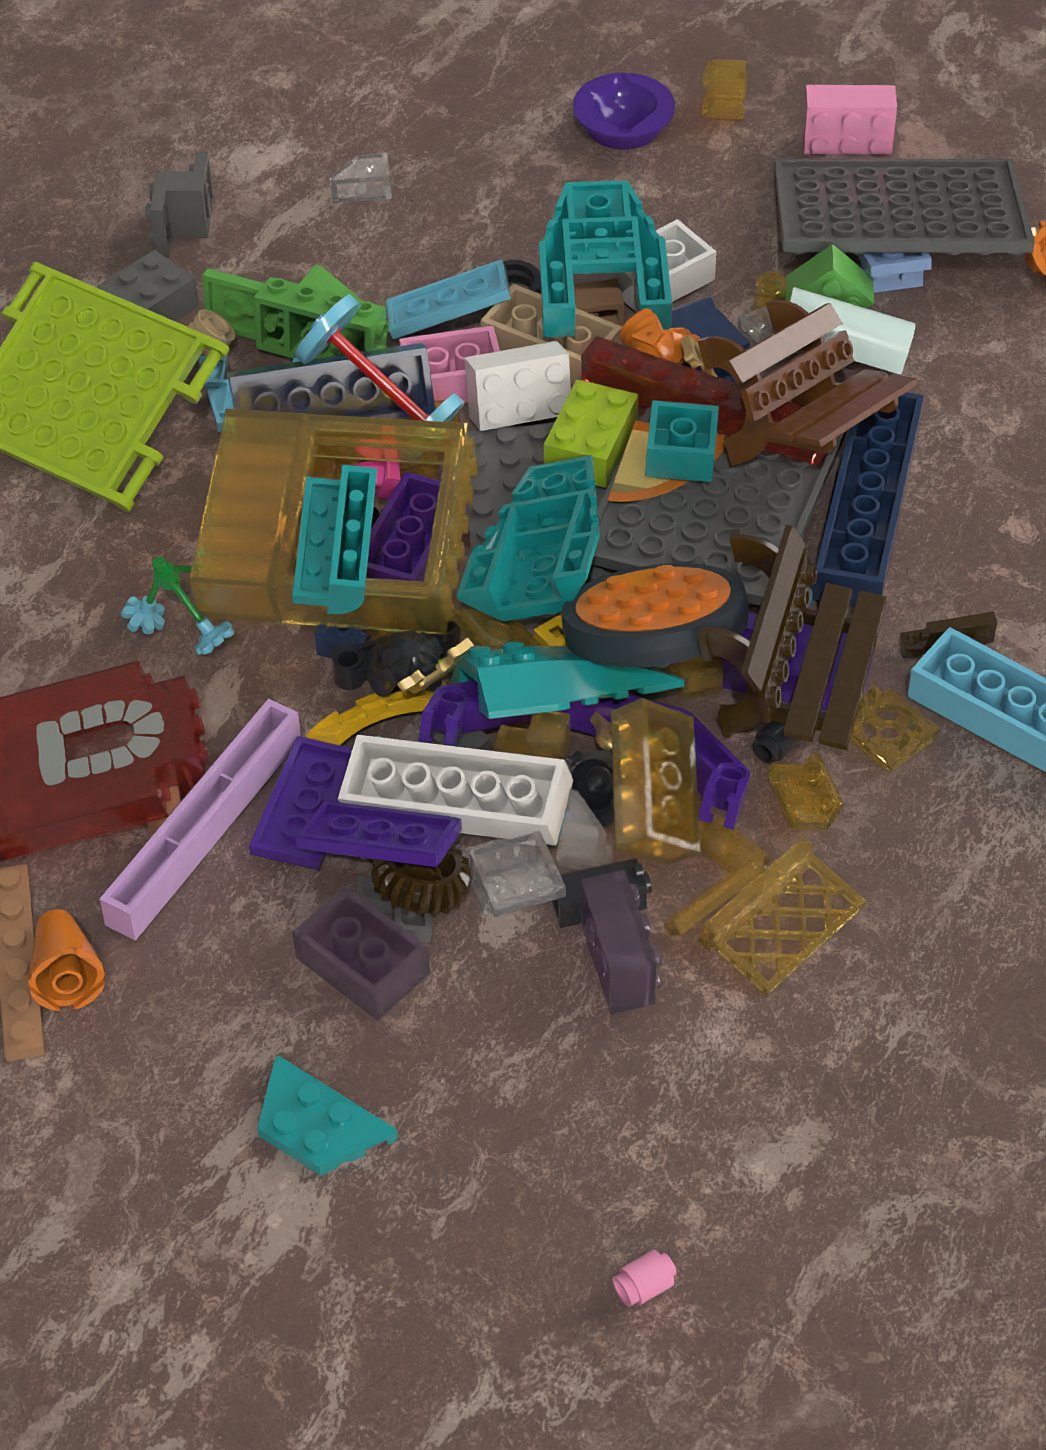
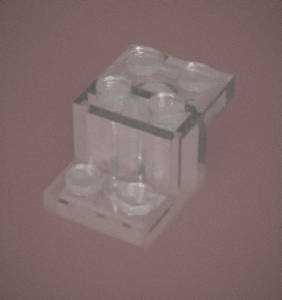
M540 831L514 839L500 838L462 849V856L469 859L470 886L483 915L493 913L495 918L566 897L565 884Z

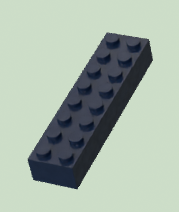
M906 392L898 397V406L892 412L876 411L849 429L817 561V581L813 587L812 599L821 600L826 583L852 588L854 594L850 606L856 605L860 590L879 595L884 594L919 433L924 395Z

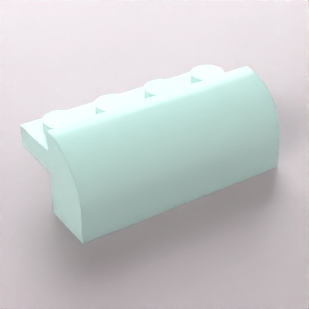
M796 287L793 288L789 302L801 306L808 313L827 303H831L843 324L823 335L825 340L841 330H846L848 339L853 346L854 361L896 374H902L916 323Z

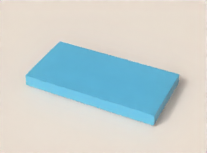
M503 260L492 262L387 299L389 332L392 339L511 299L507 272Z

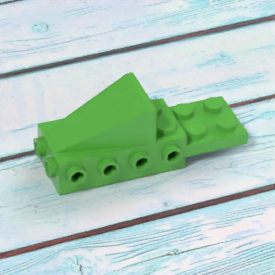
M315 264L300 284L270 277L266 283L209 268L202 275L204 309L211 310L222 316L232 326L235 335L256 340V349L289 358H297L294 352L311 330V326L316 319L323 313L326 314L337 302L349 294L360 303V307L351 321L341 331V334L360 352L389 348L386 347V337L389 331V321H386V307L361 300L320 265ZM330 343L314 359L344 354Z

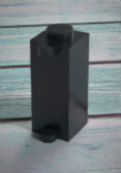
M637 858L550 877L551 902L560 928L646 909L647 893L652 892L649 874L647 871H643L642 864L638 863Z

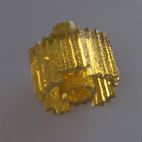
M712 59L706 62V70L704 69L703 87L708 88V90H706L705 98H703L702 116H708L711 119L744 120L745 108H743V102H745L748 73L745 72L747 60Z

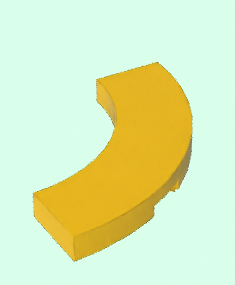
M424 689L414 694L410 690L406 692L398 691L385 697H380L376 693L355 700V707L340 715L337 711H334L322 719L306 734V737L341 745L350 736L375 722L400 714L423 711L436 689L433 691Z

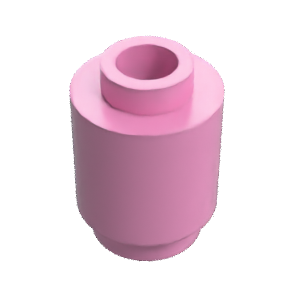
M653 1249L620 1268L619 1274L612 1278V1282L618 1296L626 1306L630 1307L635 1303L640 1306L674 1286L673 1276L677 1272L672 1260L666 1253L660 1254Z

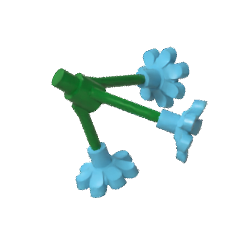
M214 546L210 550H202L198 554L200 563L195 565H175L165 561L163 557L153 559L154 577L148 596H144L141 601L134 596L129 598L126 606L121 610V616L130 619L127 628L132 632H136L141 626L143 632L148 635L154 633V627L158 630L163 629L165 620L161 616L164 614L165 608L160 603L156 604L155 597L160 587L164 590H173L197 621L195 625L202 633L198 638L199 643L195 646L197 654L211 653L214 646L220 645L224 638H229L235 633L232 629L233 625L226 620L218 626H213L207 616L203 617L180 587V576L178 573L201 575L199 584L202 587L209 588L211 586L213 590L220 591L224 587L222 580L232 581L234 578V572L227 569L233 563L232 556L230 554L221 556L222 548Z

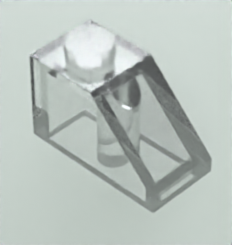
M388 153L357 155L330 176L333 204L392 199Z
M570 789L555 859L558 869L575 872L611 864L614 846L609 844L606 831L579 792Z

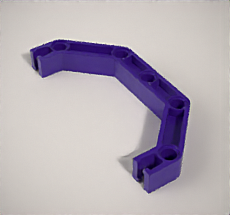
M472 680L440 686L436 689L422 713L418 742L431 744L434 740V736L431 734L434 730L445 732L444 745L456 746L463 733L534 720H541L596 735V729L591 723L590 718L595 712H598L608 722L617 726L611 735L616 741L620 740L624 744L661 753L703 797L698 820L711 823L714 818L711 810L713 807L727 811L724 827L733 830L743 808L750 778L749 770L692 713L682 708L628 694L629 697L614 699L613 697L598 698V703L586 706L582 705V701L570 702V709L488 719L479 711L478 683Z

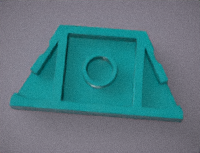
M279 1055L275 1058L257 1127L260 1138L320 1176L337 1169L344 1162H352L365 1156L366 1150L384 1141L389 1145L398 1139V1131L391 1125Z

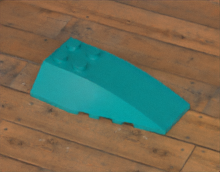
M591 455L528 468L511 493L513 497L511 504L503 505L498 512L500 520L496 526L488 527L483 534L486 539L483 545H476L471 552L456 594L459 601L504 622L516 619L524 620L529 617L545 614L555 615L562 612L565 601L574 600L588 577L600 537L594 463Z
M521 642L503 644V649L490 650V647L475 646L457 662L451 677V684L472 680L478 683L479 711L488 719L570 709V702L582 701V705L586 706L598 703V698L629 697L628 690L636 689L641 694H648L684 687V679L666 668L600 665L576 656L570 651L568 646H524V643Z

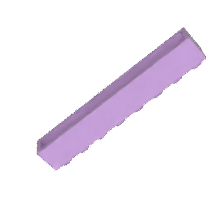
M270 699L263 704L99 900L105 926L135 941L290 754L297 736L301 737L298 712Z

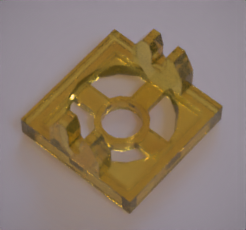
M873 685L870 687L868 696L864 693L862 695L850 741L891 773L938 738L941 728L890 688L882 693L880 689ZM891 710L897 711L902 716L895 721L883 720L876 713ZM865 721L876 729L875 736L870 740L863 731ZM910 724L915 725L913 732L909 729L904 732V729ZM885 727H891L899 732V736L894 739H888L883 737L879 731ZM882 745H886V746H895V745H896L897 748H887V747H882Z

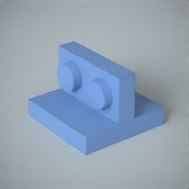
M865 252L863 255H857L861 261V269L873 278L874 293L923 286L924 270H931L932 258L928 252H920V255L914 252Z

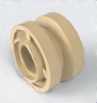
M200 310L194 317V322L187 326L220 340L227 346L235 338L232 326L222 316L211 310ZM204 349L201 354L207 356L210 351Z

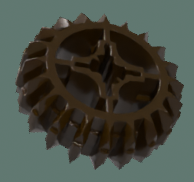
M450 847L437 867L374 859L371 876L374 891L381 895V901H391L392 909L400 907L404 909L405 914L411 911L418 913L419 917L423 913H429L432 917H436L438 912L449 914L451 908L459 909L460 904L465 901L466 895L469 894L472 868L469 867V859L462 856L461 849H452Z

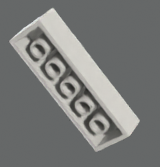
M357 735L338 800L340 803L461 818L462 831L460 833L557 845L573 779L565 760Z

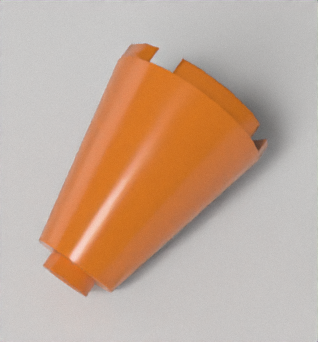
M61 909L47 911L40 916L36 926L28 975L31 997L40 1006L52 1011H60V1007L72 1006L73 1010L82 1008L93 1002L103 991L104 966L74 917L68 911Z

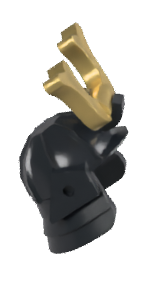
M414 629L412 631H401L396 634L392 633L376 643L369 652L366 660V676L370 686L380 697H385L391 693L396 685L403 692L410 690L413 694L424 689L433 691L442 685L440 679L446 676L462 656L473 648L474 645L469 638H466L456 647L448 650L447 657L439 663L438 660L441 659L439 656L444 651L436 636L423 631L418 633Z
M598 712L592 715L590 721L596 729V742L604 750H594L585 754L577 750L572 756L562 759L565 760L573 779L565 810L570 814L567 822L578 828L588 830L601 829L612 824L623 812L626 801L633 791L626 786L627 775L623 764L637 771L653 769L658 772H662L667 766L665 761L654 756L649 749H645L641 756H638L631 752L630 748L620 740L616 741L611 735L617 726L608 722Z

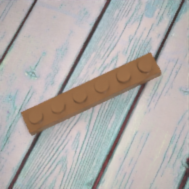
M27 864L0 868V1000L4 1052L7 1062L46 1056L42 1008L31 997L28 986L35 929L30 873Z

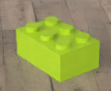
M576 379L544 443V464L591 455L594 463L595 485L607 488L627 446L635 421H638V394Z

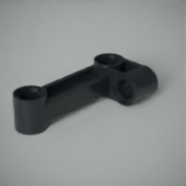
M440 591L410 602L409 606L414 610L419 625L402 631H412L414 629L418 633L423 631L436 636L444 651L440 657H447V651L460 644L461 638L459 618L452 609L445 592ZM390 635L358 646L346 644L336 648L332 654L335 684L339 688L348 691L360 688L365 680H368L366 676V660L369 652L376 643Z

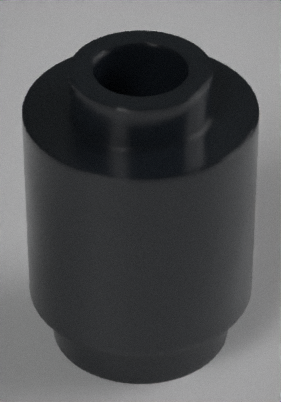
M771 720V723H768L756 734L752 748L760 760L772 764L775 761H781L802 740L784 736L785 723Z

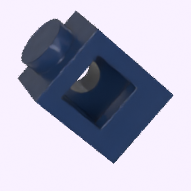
M327 609L314 633L317 655L331 659L334 650L341 645L351 644L358 646L371 640L370 633H367L366 622L327 614Z

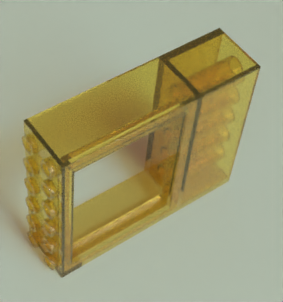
M226 409L189 580L201 615L215 619L315 626L321 624L329 627H353L357 629L400 632L412 631L414 629L418 633L423 631L428 634L446 635L448 621L453 622L455 617V601H451L452 594L458 591L460 585V572L456 571L457 563H463L465 546L464 542H461L462 534H467L469 529V514L466 513V506L472 505L474 488L473 485H470L471 477H477L478 457H474L475 438L469 436L468 423ZM315 457L443 465L424 582L366 578L362 605L354 611L343 614H327V606L292 603L295 576L293 570L299 542L306 477H312Z

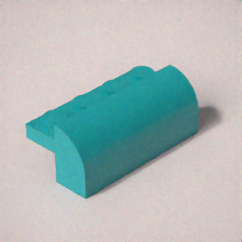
M342 465L340 480L306 477L292 603L327 606V614L348 613L362 605L365 594L377 468Z

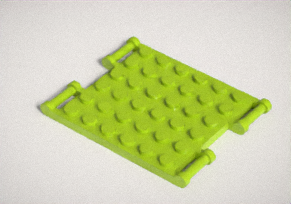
M33 262L29 268L30 274L10 306H5L0 314L5 320L15 324L0 346V452L104 499L126 512H130L135 505L133 500L155 465L159 466L164 458L160 452L145 445L176 394L191 403H198L202 396L200 391L220 359L227 356L230 348L220 340L43 264ZM41 280H43V281L41 282V284L39 285L38 289L36 290V292L34 293V295L32 296V298L30 299L29 303L27 304V306H26L25 309L23 310V312H21V310L23 309V307L25 306V304H26L27 301L29 300L30 296L32 295V293H33L34 290L36 289V287H37V285L39 284V282H40ZM203 350H209V354L189 385L184 383ZM138 456L144 458L123 493L117 492L118 487Z

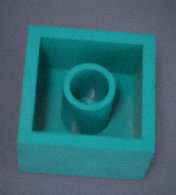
M652 400L645 476L712 482L719 406Z

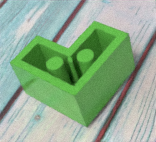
M833 244L785 276L786 301H789L793 288L796 287L866 309L874 304L873 278Z

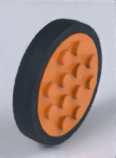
M666 563L641 566L603 576L582 586L574 600L565 601L562 607V628L570 651L576 656L589 660L592 663L614 667L655 666L657 668H665L672 663L700 657L702 652L697 637L700 627H717L740 635L745 630L749 619V603L742 580L725 569L693 563Z

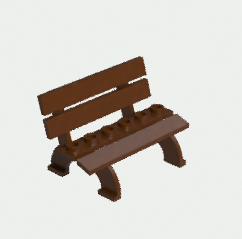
M774 299L767 302L766 305L773 331L777 332L747 349H744L728 338L719 336L704 337L697 341L705 370H711L715 367L726 370L733 376L741 389L746 409L744 425L739 432L730 433L723 437L731 466L756 457L763 451L768 442L829 453L836 448L837 436L876 411L892 412L898 406V397L918 385L916 378L896 374L888 377V373L868 369L862 370L843 383L835 382L834 373L852 363L854 358L853 346L848 339L846 330H841L826 340L824 339L823 335L843 324L831 303L824 304L808 313L801 306L789 301ZM799 349H804V353L761 377L760 372ZM789 400L792 401L793 406L801 408L780 422L772 420L771 411Z

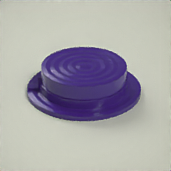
M612 73L594 78L577 91L573 100V113L577 122L587 130L589 136L594 141L613 149H635L649 144L670 123L675 112L674 97L665 85L651 77L635 73Z

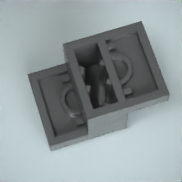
M196 152L195 163L189 165V171H157L155 183H150L149 197L151 203L146 204L147 222H152V227H150L149 231L150 245H155L156 251L166 258H169L172 238H208L214 193L208 152Z

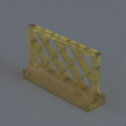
M804 837L707 921L703 926L698 941L708 952L714 948L766 996L855 916L867 902L812 854L814 846ZM809 868L813 869L822 877V886L803 885L802 874ZM781 893H797L798 908L779 907L778 896ZM804 894L823 895L824 909L805 908ZM830 895H841L852 905L847 910L831 909ZM756 915H773L774 930L754 929L753 918ZM779 916L799 917L800 931L780 930ZM805 917L825 918L826 929L823 932L806 931ZM732 937L748 938L749 952H735L726 942ZM754 938L774 939L775 953H755ZM781 939L800 940L801 952L799 954H782ZM807 940H812V942L807 945ZM756 962H776L777 974L769 981L756 971Z

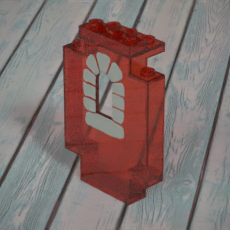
M138 660L0 697V861L168 817L166 802L171 801L169 788L179 786L185 798L206 773L204 763L210 762L205 741H200V736L205 735L202 717L200 714L196 715V709L201 708L200 698L196 687L190 689L185 675L154 683L152 674L150 672L145 674ZM117 725H129L134 728V736L131 741L120 748L67 761L65 739Z

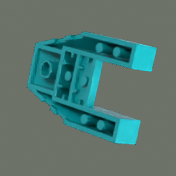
M628 180L566 182L555 206L554 216L547 224L544 239L539 243L543 337L575 336L573 274L633 272L637 313L646 308L651 309L657 315L663 330L671 329L672 297L665 239L663 236H659L655 230L654 221L643 211L642 202Z

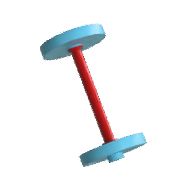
M349 294L337 302L326 314L323 313L316 319L311 326V330L296 348L294 355L305 365L317 357L330 343L336 346L418 424V429L399 451V454L409 463L431 442L436 444L448 431L446 426L465 403L454 393L432 414L427 415L341 334V331L351 321L360 307V303Z

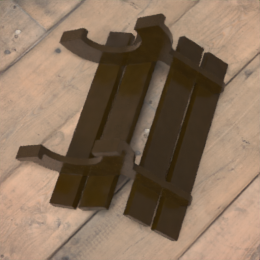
M785 526L779 549L764 539L740 534L739 529H732L729 539L735 562L749 563L758 567L767 575L769 581L760 610L758 607H751L750 609L751 613L758 614L750 642L732 631L717 627H700L697 636L703 660L711 661L712 656H719L730 661L740 671L746 684V695L741 701L729 705L721 704L718 717L723 736L731 737L732 732L748 731L758 727L763 722L771 723V720L785 723L784 736L813 742L815 731H820L819 743L821 745L848 751L883 620L887 597L860 590L852 618H847L854 594L853 589L826 583L818 611L808 609L810 605L811 584H815L817 581V566L815 563H811L809 549H804L805 543L794 526ZM803 624L811 625L813 629L791 704L781 702V686L783 682L788 680V662L790 657L795 656L797 632L800 633L802 631ZM848 633L826 712H821L842 634Z

